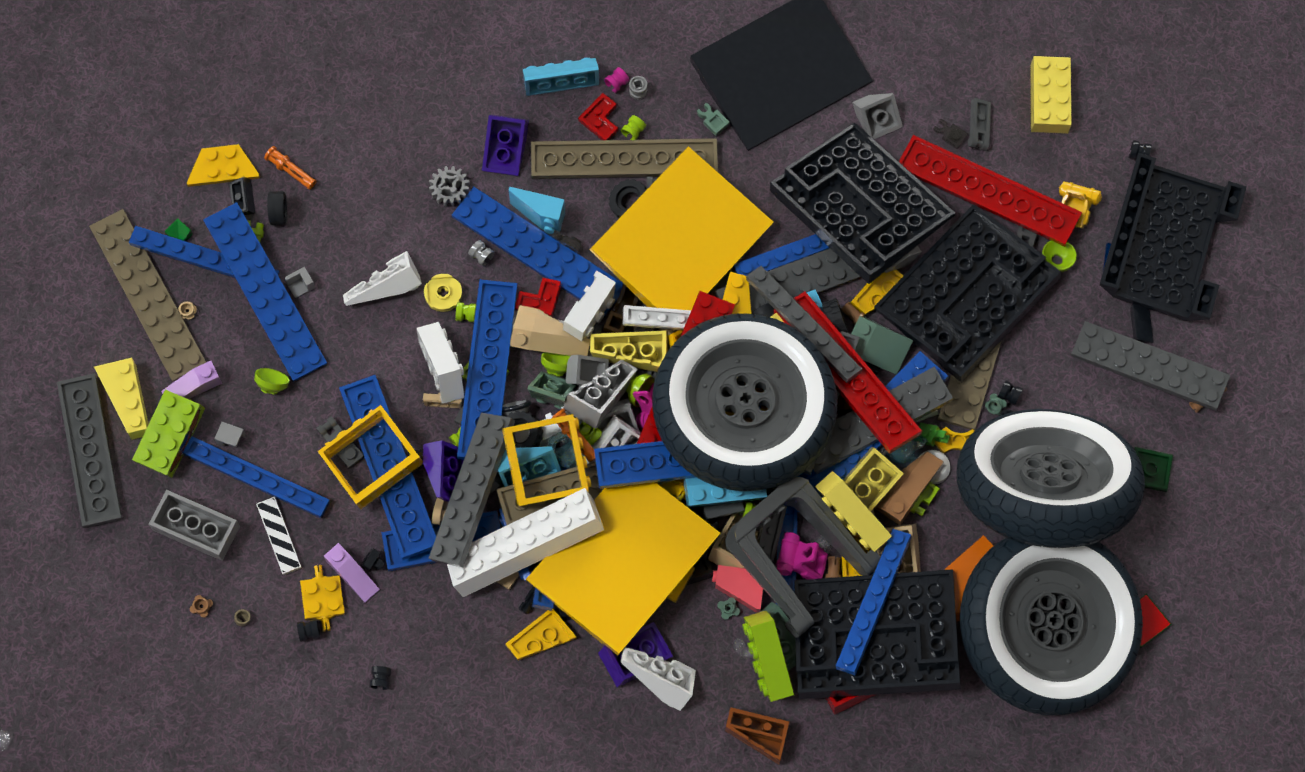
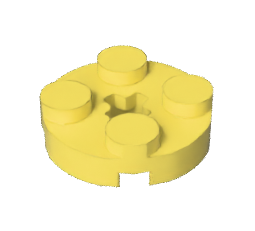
M438 274L433 276L428 284L426 283L424 297L431 309L446 312L456 308L457 302L461 301L462 288L458 280L454 279L453 276ZM441 289H445L448 292L444 297L438 295Z

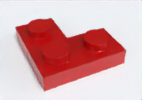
M602 93L578 117V121L601 140H610L618 131V127L606 117L617 107V104Z
M542 278L538 295L519 291L515 310L518 311L519 306L522 305L540 309L548 316L553 317L562 285L561 281Z

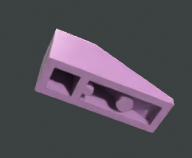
M209 361L192 369L165 389L190 399L222 384L212 361Z
M339 543L324 555L326 562L365 603L380 590Z

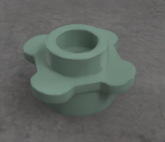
M991 394L990 400L985 403L987 410L997 415H1000L1003 407L1007 406L1006 400L1000 399L997 394Z
M733 597L724 602L720 601L717 604L718 609L722 613L721 617L724 620L734 615L738 616L740 613V609L737 608L736 600Z

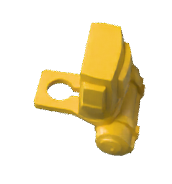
M1065 181L1059 187V194L1063 196L1061 203L1082 212L1076 228L1083 229L1088 224L1091 205H1098L1101 201V191Z

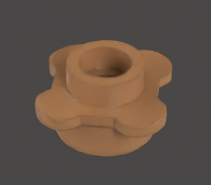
M198 595L194 598L195 600L190 607V612L192 614L197 613L202 618L208 616V610L213 606V602L211 599L206 600L201 595Z

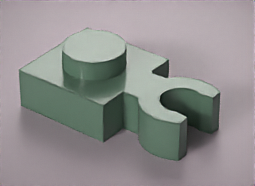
M705 103L704 108L707 111L702 112L698 109L697 115L705 119L703 124L717 136L729 126L730 122L718 110L712 112L711 106Z

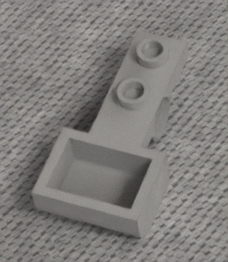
M584 355L570 356L567 362L566 383L579 385V387L584 383H589L595 376H600L608 368L609 359ZM578 419L579 425L583 422L580 419Z

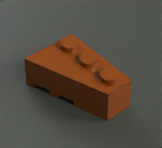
M730 707L725 731L779 765L789 721Z

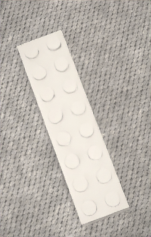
M584 488L473 541L463 568L447 564L453 587L462 597H465L547 556H551L603 531L604 527L594 499Z

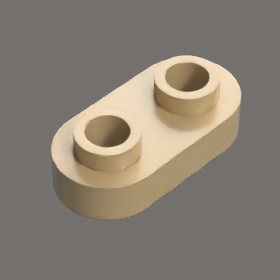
M439 498L436 499L432 524L441 525L449 502Z

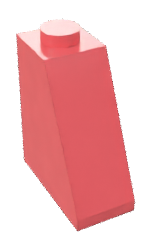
M718 565L717 571L713 570L712 582H716L715 588L729 597L735 598L736 601L754 612L759 613L763 588L745 568Z

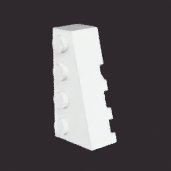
M439 322L418 327V341L428 363L430 373L434 377L437 391L440 390L442 404L464 398L461 375H464L462 364H458L456 352H452L451 341H447L448 337L445 328L442 329Z

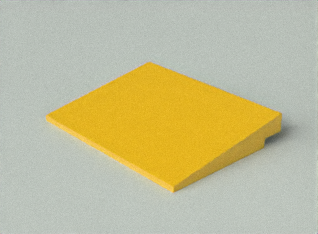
M688 146L589 250L647 307L692 310L699 291L708 294L772 225L773 221Z
M656 482L604 488L594 500L604 530L551 556L545 557L526 579L617 656L720 535L719 531Z

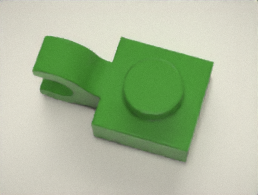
M920 423L919 428L922 430V433L914 438L917 443L934 446L935 441L948 443L950 436L946 435L947 432L940 430L936 425Z

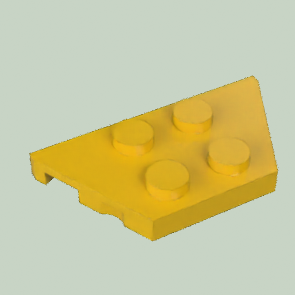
M239 144L203 148L188 178L187 186L232 182L241 177L259 179L260 176Z

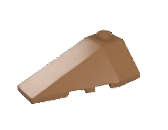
M925 452L901 470L904 474L874 509L898 525H901L944 462L930 452Z

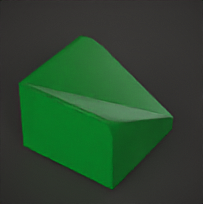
M178 218L165 230L167 236L187 241L193 235L192 231Z

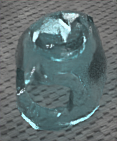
M562 432L553 435L548 442V447L552 446L559 465L566 469L577 467L572 440L567 434L564 435ZM563 439L569 440L562 447L555 449L559 441Z
M919 435L894 452L887 453V456L894 463H912L917 459L914 452L925 447L928 441Z

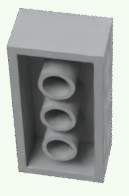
M169 490L165 491L149 522V526L153 531L223 561L240 528L237 520Z

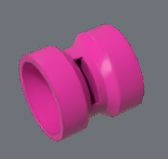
M620 67L616 68L612 75H608L604 79L608 87L613 85L614 89L612 91L614 93L619 91L622 85H626L630 81L628 75Z

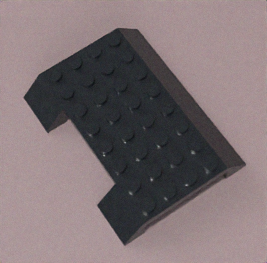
M1138 152L1099 285L1113 298L1137 304L1185 321L1210 320L1220 285L1202 279L1199 282L1215 222L1238 220L1247 186L1228 181L1225 187L1156 166V158Z

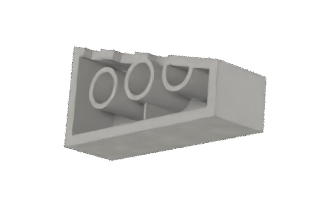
M621 359L607 368L600 376L597 375L589 383L581 385L577 391L570 392L567 395L563 408H565L566 412L573 414L596 429L625 394L629 383L635 378L638 369Z

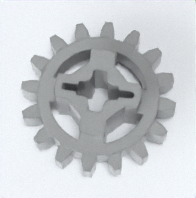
M445 166L444 171L438 169V175L432 174L434 180H429L431 185L429 190L432 192V198H437L438 204L443 201L444 206H447L448 203L454 206L455 201L460 204V198H466L465 193H469V187L467 186L470 184L469 180H466L467 175L462 174V169L455 171V166H452L451 170H448L447 166ZM462 184V187H461L460 191L458 192L457 189H458V188L460 187V185Z

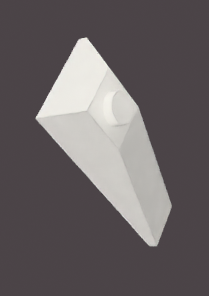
M406 251L386 263L388 268L384 271L378 272L376 270L372 273L369 282L362 281L343 295L345 305L348 306L385 298L417 289L422 283L409 253Z
M626 647L623 649L621 663L662 702L681 711L693 695L696 670L676 660L668 662L664 661L663 657L660 656L652 658L648 657L645 652Z

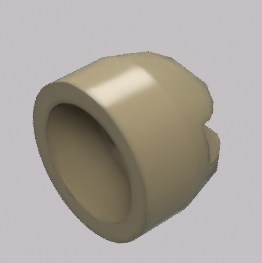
M244 609L238 610L234 616L235 623L241 627L248 625L250 613ZM241 616L245 622H242L238 617Z

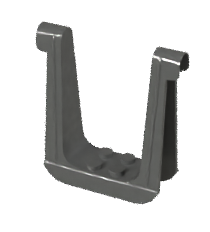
M796 477L780 485L732 526L725 539L726 549L732 553L790 618L786 622L785 627L796 638H799L814 624V620L758 544L755 531L760 530L780 513L785 506L795 508L860 575H871L876 570L881 558L876 551L864 552L832 510L825 504L821 496L809 483V480L802 477Z

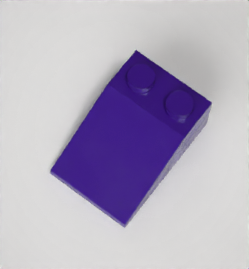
M489 115L482 171L519 176L529 120Z
M442 440L426 443L423 445L424 467L436 497L449 502L464 460L457 459L458 447Z
M654 622L642 627L626 646V648L645 652L648 657H663L664 661L673 657ZM606 645L598 652L616 687H620L637 678L621 663L622 652L617 656Z

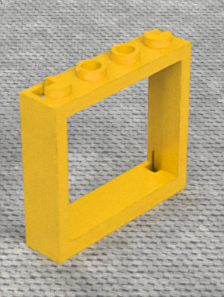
M381 405L374 410L371 409L368 415L356 420L349 429L341 431L334 440L325 443L326 446L318 451L360 509L367 506L423 464L422 459ZM384 419L410 455L356 494L331 457Z
M573 414L502 429L518 506L566 497L584 488L589 492L588 488L591 487L590 477L586 476L584 469L587 468V461L585 456L582 457L580 449H583L582 438L577 435L579 422L577 418H574ZM568 421L581 487L526 498L513 432Z

